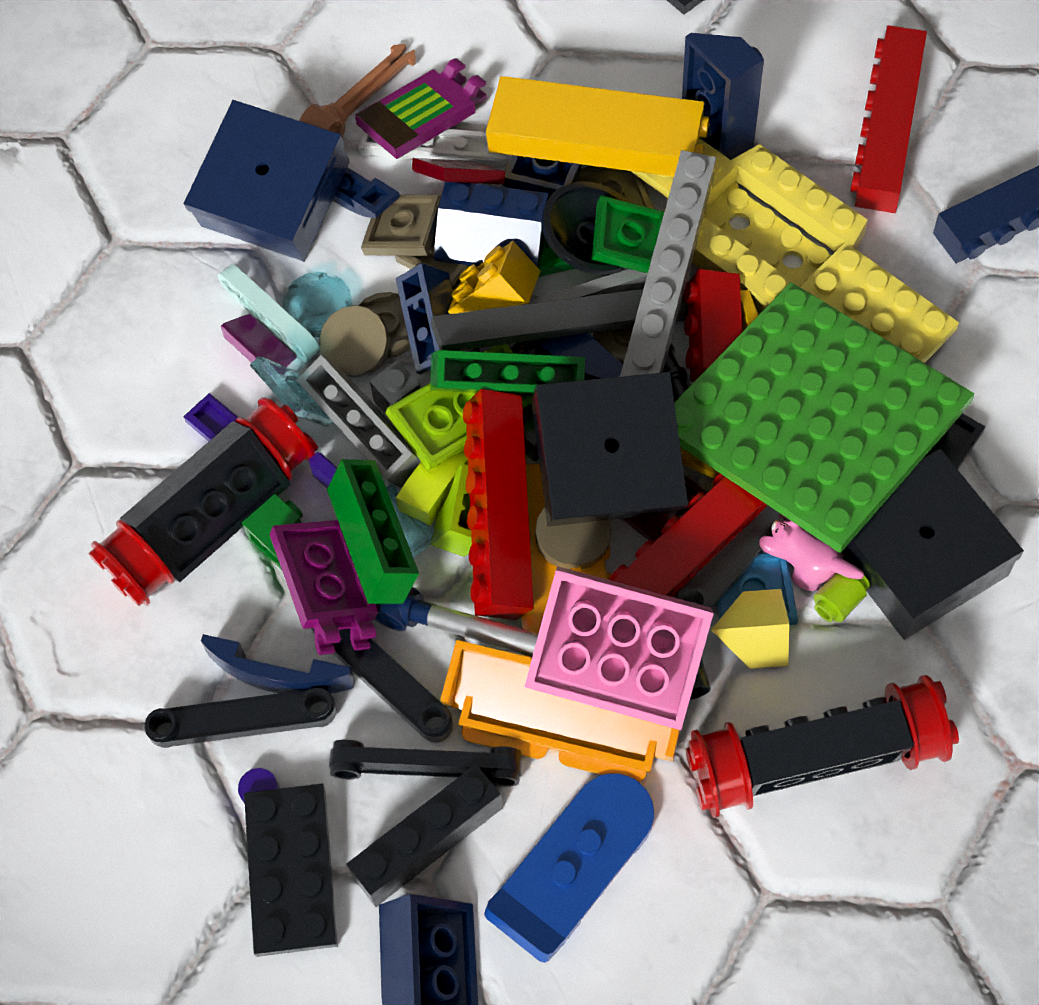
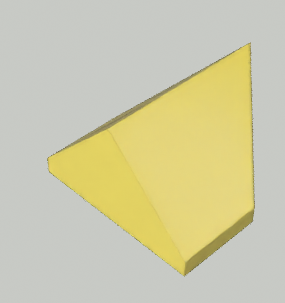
M771 589L742 592L711 631L749 669L788 666L789 620L782 590Z

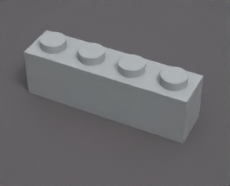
M320 355L296 381L367 460H376L379 471L384 479L402 488L421 461L399 431L337 364Z

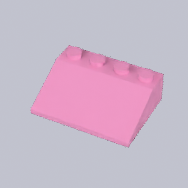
M557 566L524 687L681 730L714 613L710 607Z

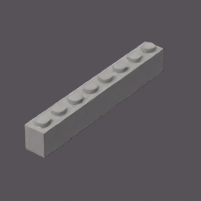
M681 150L620 377L662 373L664 370L714 180L716 157Z

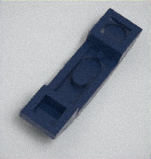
M347 167L333 201L358 215L377 218L400 197V194L376 177L370 182Z
M205 634L201 638V643L208 656L219 667L233 677L262 690L273 693H285L316 687L323 688L333 694L352 689L355 684L351 667L313 659L310 671L306 673L245 659L246 655L240 642Z

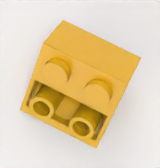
M514 241L503 248L499 245L486 255L485 261L477 267L473 264L462 272L459 276L461 282L451 295L453 300L448 312L449 314L529 304L540 270Z

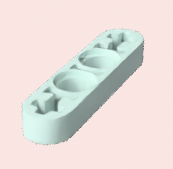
M231 264L217 275L225 290L302 361H309L320 351V347L314 337L237 266Z

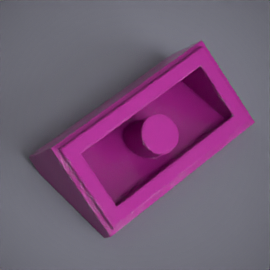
M251 314L227 321L220 326L224 338L269 380L296 359V355Z

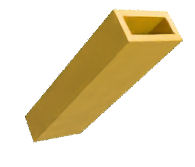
M500 76L486 129L488 151L493 153L674 177L681 150L703 155L704 145H700L699 141L700 137H707L709 117L704 116V102Z

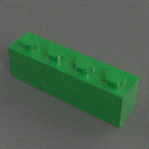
M437 350L431 354L430 391L477 393L481 389L510 394L534 395L536 385L585 380V357Z
M341 459L327 488V492L368 604H403L419 575V571L376 460Z

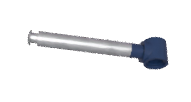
M413 586L403 604H375L378 613L374 620L390 629L405 631L407 626L415 627L419 623L529 656H533L539 634L426 602L423 595Z

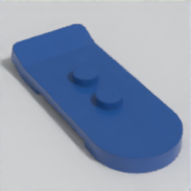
M622 774L601 775L585 784L502 888L488 901L484 912L486 919L538 961L543 963L550 961L577 929L581 920L621 869L649 837L653 827L654 807L647 790L635 779Z

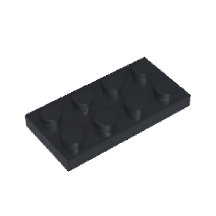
M324 784L244 793L254 955L259 957L338 947Z

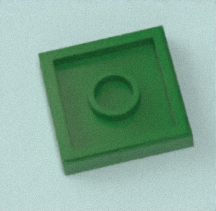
M601 195L596 207L592 260L648 273L664 211Z

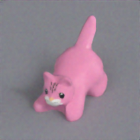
M782 514L772 524L773 537L763 536L759 540V546L765 553L784 559L793 565L794 572L791 579L796 586L803 590H819L822 583L832 578L835 573L850 579H862L864 577V572L843 559V551L841 553L837 552Z

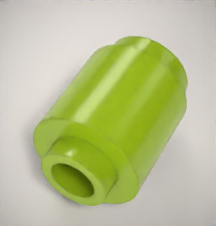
M835 573L813 596L816 604L814 608L819 616L828 622L833 620L843 622L867 596L866 591L870 587V583L865 576L862 579H850Z

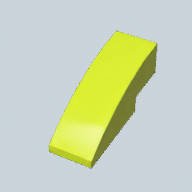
M464 450L429 471L420 462L396 496L398 510L431 526L437 516V512L442 508L450 492L456 469L461 464L468 465V458L465 457Z

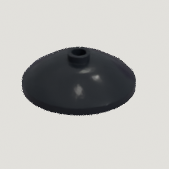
M574 182L564 185L549 197L542 213V229L551 249L564 262L583 272L604 275L624 270L625 268L592 260L596 207L600 196L625 202L629 201L615 190L598 183Z

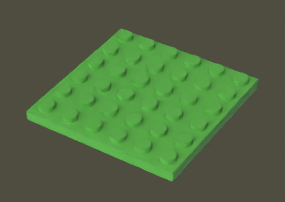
M790 282L679 397L674 406L681 448L841 553L972 403L975 393Z

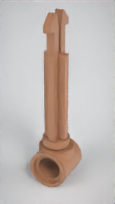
M406 44L393 45L390 47L391 54L335 103L332 102L329 105L323 106L313 104L304 111L299 121L341 134L343 137L347 118L406 65L414 66L416 64L415 50L404 54L407 49Z

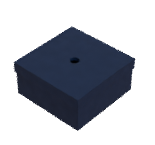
M232 100L183 204L189 212H192L201 227L305 262L350 163L343 146L345 142L341 134Z

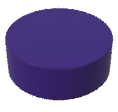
M263 768L247 771L238 783V794L243 803L244 793L279 789L275 776Z

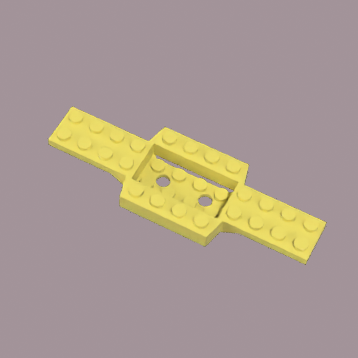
M700 139L699 144L704 145L703 155L716 157L714 180L692 263L699 269L740 274V290H749L759 313L792 282L924 363L957 330L958 321L856 250L865 235L868 221L865 217L761 144L730 160ZM631 171L668 200L674 177ZM738 183L833 250L834 253L830 255L824 247L816 245L802 235L799 229L791 227L777 217L771 209L765 208L753 200L746 191L739 189ZM734 217H743L748 220L749 226L745 229L737 230L731 227L729 222ZM788 255H796L802 260L803 264L798 268H788L783 264L782 260Z

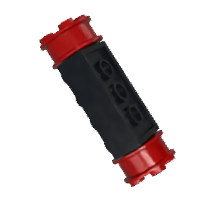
M261 397L257 402L258 408L245 419L238 417L234 422L232 421L116 521L117 529L101 543L97 541L91 543L93 549L88 553L89 556L102 570L106 569L114 577L110 581L123 596L126 597L128 595L137 606H140L142 603L148 606L151 603L149 596L165 582L173 584L176 580L180 583L243 527L242 522L274 494L279 496L291 485L289 482L292 479L291 472L304 460L308 461L313 457L315 451L319 448L316 442L296 425L299 420L287 405L283 404L279 407L271 399Z
M928 675L920 676L917 683L898 687L895 683H888L885 687V697L863 702L862 709L848 712L846 706L837 707L823 712L824 718L809 721L808 716H799L785 721V727L770 730L768 725L757 726L746 730V736L741 737V739H739L737 731L730 721L725 722L724 729L700 734L697 729L692 730L689 747L685 748L691 772L697 770L700 786L696 787V794L701 810L709 809L712 817L716 818L719 817L720 810L740 805H744L747 810L752 809L754 796L870 769L900 760L909 770L917 769L919 762L938 758L942 762L950 761L953 745L959 743V735L954 721L948 719L945 708L947 698L941 681L934 682Z

